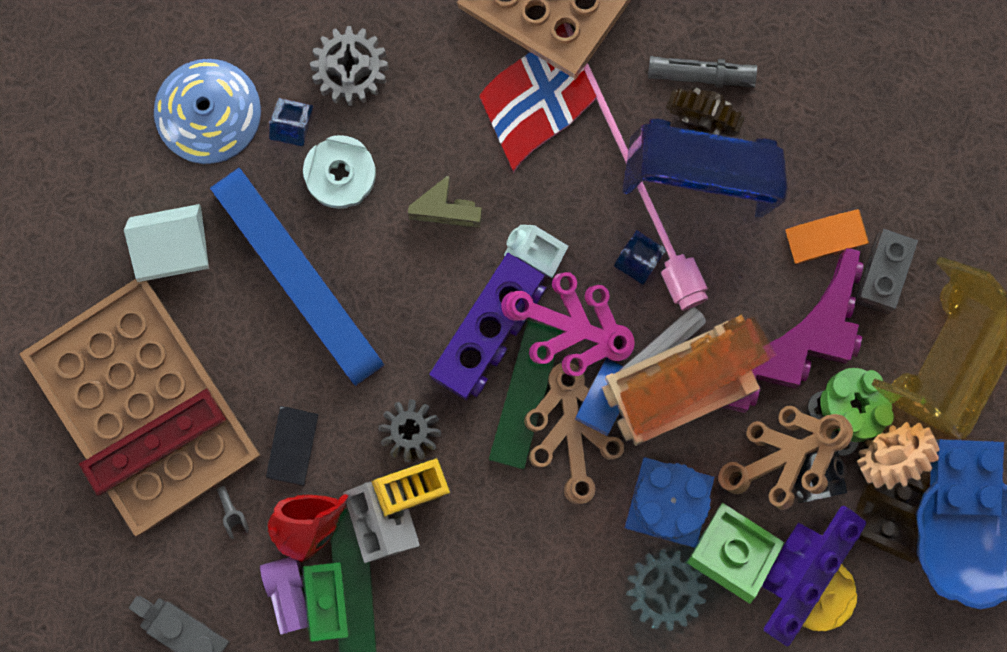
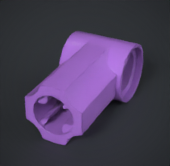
M291 557L260 565L264 588L267 596L271 597L280 634L308 627L303 592V575L300 576L298 570L301 566L299 560Z

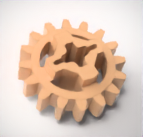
M905 422L898 429L892 425L889 428V432L885 434L882 432L874 440H867L865 443L868 449L859 451L861 459L857 460V463L867 483L873 482L875 488H879L885 483L888 489H892L898 482L904 487L907 486L908 479L914 478L919 480L921 479L920 474L923 471L932 470L930 462L938 461L939 457L936 452L940 448L929 427L923 429L921 423H917L911 428L909 423Z

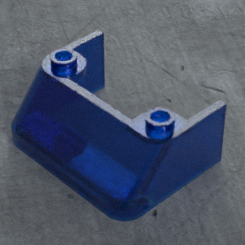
M650 119L649 124L641 125L630 138L622 193L630 194L642 181L654 182L757 201L755 216L763 217L786 202L788 184L784 150L777 147V142L771 139L760 138L752 142L671 127V123L667 120Z

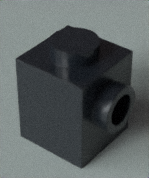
M818 450L807 454L794 483L798 504L847 493L844 480L845 466L841 458H839L838 451L834 452L825 472L827 487L820 494H812L802 486V476L811 469ZM819 476L811 480L810 487L818 484Z

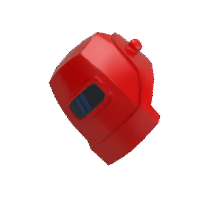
M344 494L339 499L320 495H297L279 501L268 522V533L271 541L276 544L278 551L286 556L299 561L310 559L331 539L337 528L336 525L340 515L345 509L349 495Z

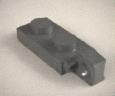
M136 596L129 607L130 610L144 619L140 627L146 630L147 634L175 652H224L230 641L170 601L166 602L158 598L156 603L152 604L142 596Z

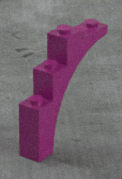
M846 248L840 254L830 284L818 304L801 323L782 337L757 349L743 352L755 379L796 388L800 385L801 381H807L811 367V360L806 359L807 355L843 364L849 362L852 356L857 357L862 341V336L857 335L859 325L845 322V318H851L856 298L851 297L853 283L858 284L861 279L864 263L858 262L861 251ZM760 389L722 408L745 413L749 410V405H756Z

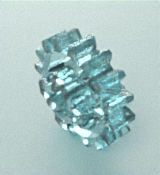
M665 549L660 550L659 559L657 560L650 553L646 554L647 565L643 566L640 563H635L634 567L639 574L627 577V580L634 584V589L626 591V595L635 596L636 599L630 606V609L637 610L640 608L643 612L639 620L644 622L649 617L652 618V628L654 629L660 626L661 621L665 622V626L669 631L673 630L674 621L676 620L681 626H687L685 616L689 614L693 617H698L699 614L694 608L695 604H705L706 602L705 599L698 596V591L707 589L706 584L697 582V578L703 573L698 570L692 572L690 569L691 565L687 563L688 559L681 562L679 551H675L672 558H667ZM671 566L680 569L689 581L681 582L673 575ZM657 567V577L650 585H642L647 573ZM665 578L668 579L669 585L676 588V592L671 593L669 596L668 607L664 595L657 594V587L663 586ZM683 595H690L685 607L676 613V603ZM644 598L655 600L660 605L661 615L652 611L644 602Z

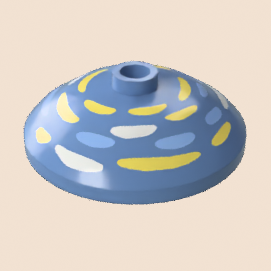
M216 59L195 60L177 68L161 85L154 105L156 128L167 147L183 159L201 164L219 163L238 155L254 138L261 118L259 95L249 77L236 66ZM201 101H209L210 106L207 110L201 111L198 109Z

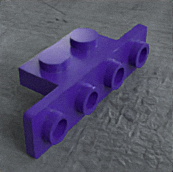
M841 506L823 536L798 522L780 550L762 584L763 588L782 599L765 625L764 632L785 646H790L865 528L866 521L846 506Z

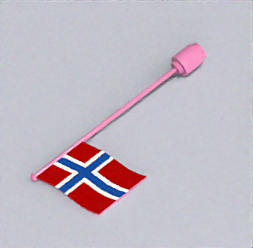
M569 23L559 25L555 32L562 38H568L574 34ZM530 52L499 73L485 87L479 97L513 173L532 151L571 125L597 99L670 259L664 263L666 269L661 272V275L674 303L679 304L681 310L685 311L707 301L706 291L708 288L694 258L686 259L684 254L676 255L589 64H586L575 80Z

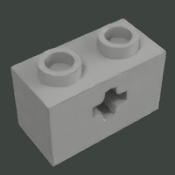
M400 480L396 481L403 501H405L406 499ZM372 482L343 492V494L349 495L346 504L364 563L396 555L420 546L409 509L384 516ZM389 484L384 485L391 505L396 504Z

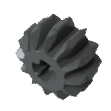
M413 399L409 400L408 411L405 412L402 404L396 402L394 404L395 409L399 413L396 417L388 411H385L383 414L392 424L379 425L380 432L391 433L390 436L381 440V444L385 447L396 442L390 452L393 458L398 456L403 448L405 449L403 456L405 462L411 461V450H416L419 459L423 460L425 459V453L421 449L423 445L432 451L437 447L434 442L428 440V436H441L439 429L428 428V426L434 425L439 421L438 416L432 415L424 419L430 407L424 404L416 413V401ZM410 421L415 422V428L420 427L419 434H413L412 440H405L406 436L404 433L400 435V429L407 427Z

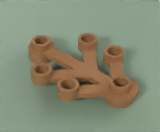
M560 363L549 374L548 384L550 391L536 409L526 414L524 423L533 432L544 429L548 423L547 415L560 400L562 402L563 416L543 442L530 451L529 461L536 468H543L549 465L553 458L552 453L566 436L571 478L565 483L564 494L571 503L579 505L589 502L595 494V484L586 475L581 435L598 447L602 456L608 460L619 458L624 452V444L617 437H608L575 420L578 413L577 399L583 403L590 389L584 385V374L571 376L573 378L572 386L567 387L563 385L561 377L566 373L562 369V363ZM570 363L571 370L573 372L577 371L579 367ZM532 414L541 416V426L535 427L531 424L530 417ZM608 442H614L617 445L618 451L615 455L607 452L606 446ZM537 450H543L546 453L547 459L544 463H539L535 460V452ZM578 482H583L587 486V493L584 496L577 494L575 490Z
M794 406L784 407L780 411L778 419L788 430L802 428L814 433L802 440L771 430L760 421L751 423L746 432L747 438L757 446L768 444L781 450L746 467L737 462L727 463L719 472L718 480L720 485L732 494H741L750 487L751 481L785 465L777 485L769 492V501L778 509H788L794 503L795 497L791 490L807 454L818 450L811 469L804 473L801 481L802 486L810 493H822L827 487L825 472L834 452L845 448L853 436L852 425L844 416L832 414L822 419H817L803 414ZM795 413V419L787 423L788 416ZM763 429L762 436L755 439L756 431ZM835 429H840L837 437L831 439L832 432ZM742 475L740 482L734 485L735 478ZM819 476L818 484L810 487L811 480ZM786 492L785 499L778 503L777 498L779 494Z

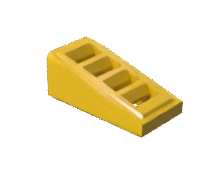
M437 458L371 481L384 516L429 502L450 493ZM418 474H422L428 493H425ZM408 477H411L412 482L418 495L417 497H414L409 481L407 479ZM400 480L407 500L403 501L396 481ZM389 484L396 504L391 505L384 485Z

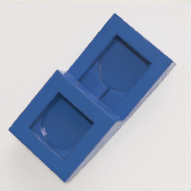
M608 358L603 363L575 417L576 421L608 436L620 411L617 405L610 407L602 387L607 385L605 380L607 375L615 374L623 368V366Z

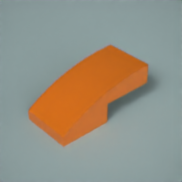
M859 209L785 229L795 264L805 263L830 254H839L846 248L855 249L869 244Z

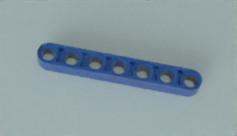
M238 167L210 187L352 383L357 386L383 367L384 363L243 171Z

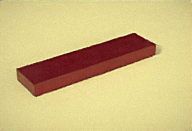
M206 388L81 462L79 466L96 495L101 496L227 420L211 392Z

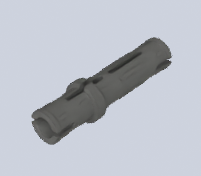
M650 56L648 79L715 84L716 88H722L723 85L755 88L757 65L725 63V59H718L717 62Z

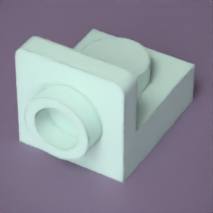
M519 225L518 228L511 232L507 239L508 248L504 256L509 252L544 274L545 277L553 278L568 246L535 225Z

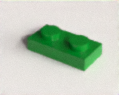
M341 563L302 567L309 642L347 638L348 629Z

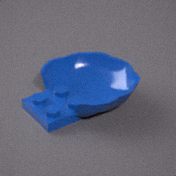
M936 439L940 448L936 452L939 459L938 461L931 462L930 487L923 494L916 513L918 526L917 556L930 584L938 595L950 600H958L972 608L985 609L994 607L1007 600V485L1003 483L1004 442Z

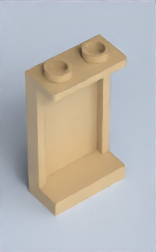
M729 321L622 371L607 375L605 377L607 385L602 387L610 407L617 405L623 419L618 420L617 423L626 441L632 439L635 446L751 395L760 389Z

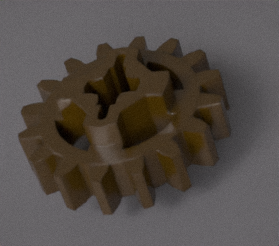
M696 87L689 90V92L681 88L678 90L673 89L666 109L670 110L671 114L679 116V122L686 125L688 130L713 138H718L722 133L728 137H732V135L737 137L745 120V117L741 116V112L732 110V104L724 100L722 95L713 91L700 90Z

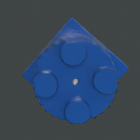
M644 457L624 528L695 548L702 524H704V520L708 517V511L710 510V493L715 477L695 472L693 468H688L686 465H680L679 463L667 464Z

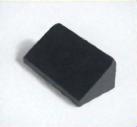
M280 406L266 478L302 486L305 485L319 414Z

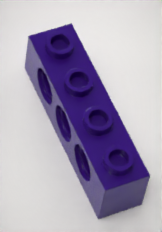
M507 252L431 370L430 378L466 401L471 394L478 397L488 381L483 376L490 364L495 367L498 366L508 348L503 346L510 333L517 336L527 320L513 321L508 319L502 312L499 300L500 295L507 290L524 291L532 297L533 303L537 304L546 290V287L542 285L545 275ZM522 299L515 306L518 312H523L525 309V303ZM493 320L500 325L501 331L496 337L487 338L481 334L480 327L485 321ZM470 350L476 351L481 356L480 364L472 369L464 367L460 362L463 353Z

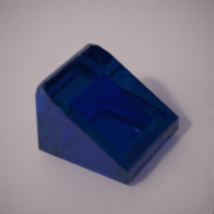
M278 98L269 123V139L304 146L313 105Z
M636 230L620 253L614 267L644 285L666 249Z

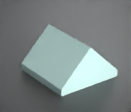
M200 204L129 217L124 233L137 282L209 269Z

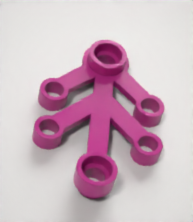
M559 273L552 281V287L556 293L560 294L569 316L533 303L532 297L524 291L510 292L502 300V312L510 320L519 321L529 317L566 331L546 342H536L530 347V358L537 364L549 363L553 359L554 354L584 339L597 343V345L581 354H569L563 359L562 369L569 376L582 375L586 371L587 366L604 357L612 361L624 360L631 355L634 349L633 334L627 327L616 324L607 304L610 297L609 291L602 285L590 286L585 292V301L589 306L594 307L602 329L590 325L575 292L577 280L571 273ZM562 277L567 278L569 281L567 290H563L560 286ZM596 289L600 291L602 296L599 303H596L592 297ZM518 299H522L525 303L523 312H518L515 307ZM617 336L622 339V347L620 349H616L613 343ZM540 346H543L547 352L542 360L537 356V349ZM573 358L579 362V368L575 372L570 368V361Z

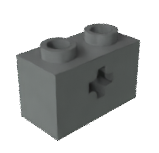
M882 229L876 235L855 297L856 304L887 315L896 309L918 240L886 229Z

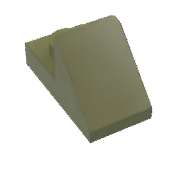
M447 176L409 205L408 216L409 220L480 228L482 208L475 207L476 203L473 201L461 199L454 200V204H447L450 188V177Z

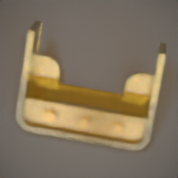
M939 256L936 263L951 278L949 283L942 289L940 295L942 308L948 314L941 332L917 376L904 373L895 379L892 384L874 378L871 385L895 407L935 429L961 440L966 438L972 431L1007 364V292L990 272Z

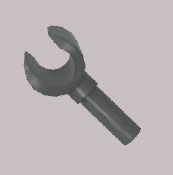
M219 487L217 492L226 514L223 524L229 537L235 539L231 531L233 526L242 524L246 533L249 532V526L243 513L236 511L226 487Z

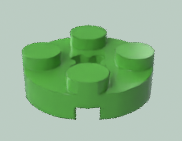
M848 368L835 374L828 380L829 383L826 390L822 392L820 398L823 417L839 414L848 419L853 428L852 442L867 441L881 434L893 422L894 415L891 398L878 372L874 370L865 371L860 368ZM855 398L862 405L861 413L858 408H852L851 401Z

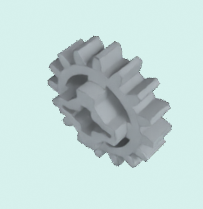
M347 26L344 35H340L339 31L335 28L333 29L334 38L332 40L324 36L320 38L324 46L323 49H313L314 56L319 59L310 62L311 69L318 72L312 76L315 84L324 83L320 88L324 96L333 92L332 99L334 103H338L341 97L346 98L348 106H352L354 97H359L361 102L365 103V93L369 91L371 94L377 95L376 82L380 84H385L386 77L380 73V71L389 70L388 62L380 60L386 56L384 47L375 49L379 43L378 38L373 36L367 40L366 30L363 28L359 31L358 35L353 34L351 26ZM342 46L335 55H331L333 51ZM356 46L365 49L371 57L369 55H362L356 49ZM349 53H351L355 64L352 66V71H350V78H348L344 68L347 65V60H349ZM327 74L337 76L342 81V86L331 81ZM364 76H369L365 82L357 86V83Z

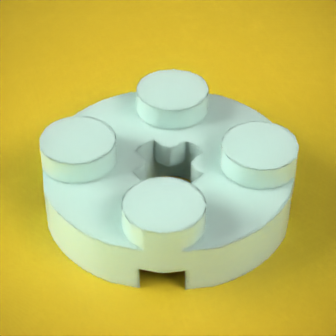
M337 135L326 138V141L321 142L318 146L315 145L309 151L304 162L303 175L309 192L321 204L331 208L342 209L359 205L371 192L376 179V168L371 154L360 141L352 137ZM339 163L345 164V170L350 172L349 176L343 177L341 181H336L335 176L330 173L331 168H338Z

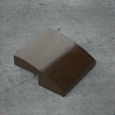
M914 478L908 479L907 486L903 487L898 482L892 489H888L885 483L881 487L875 488L873 482L869 484L866 482L854 511L866 521V526L858 540L910 563L918 560L916 513L923 494L930 485Z

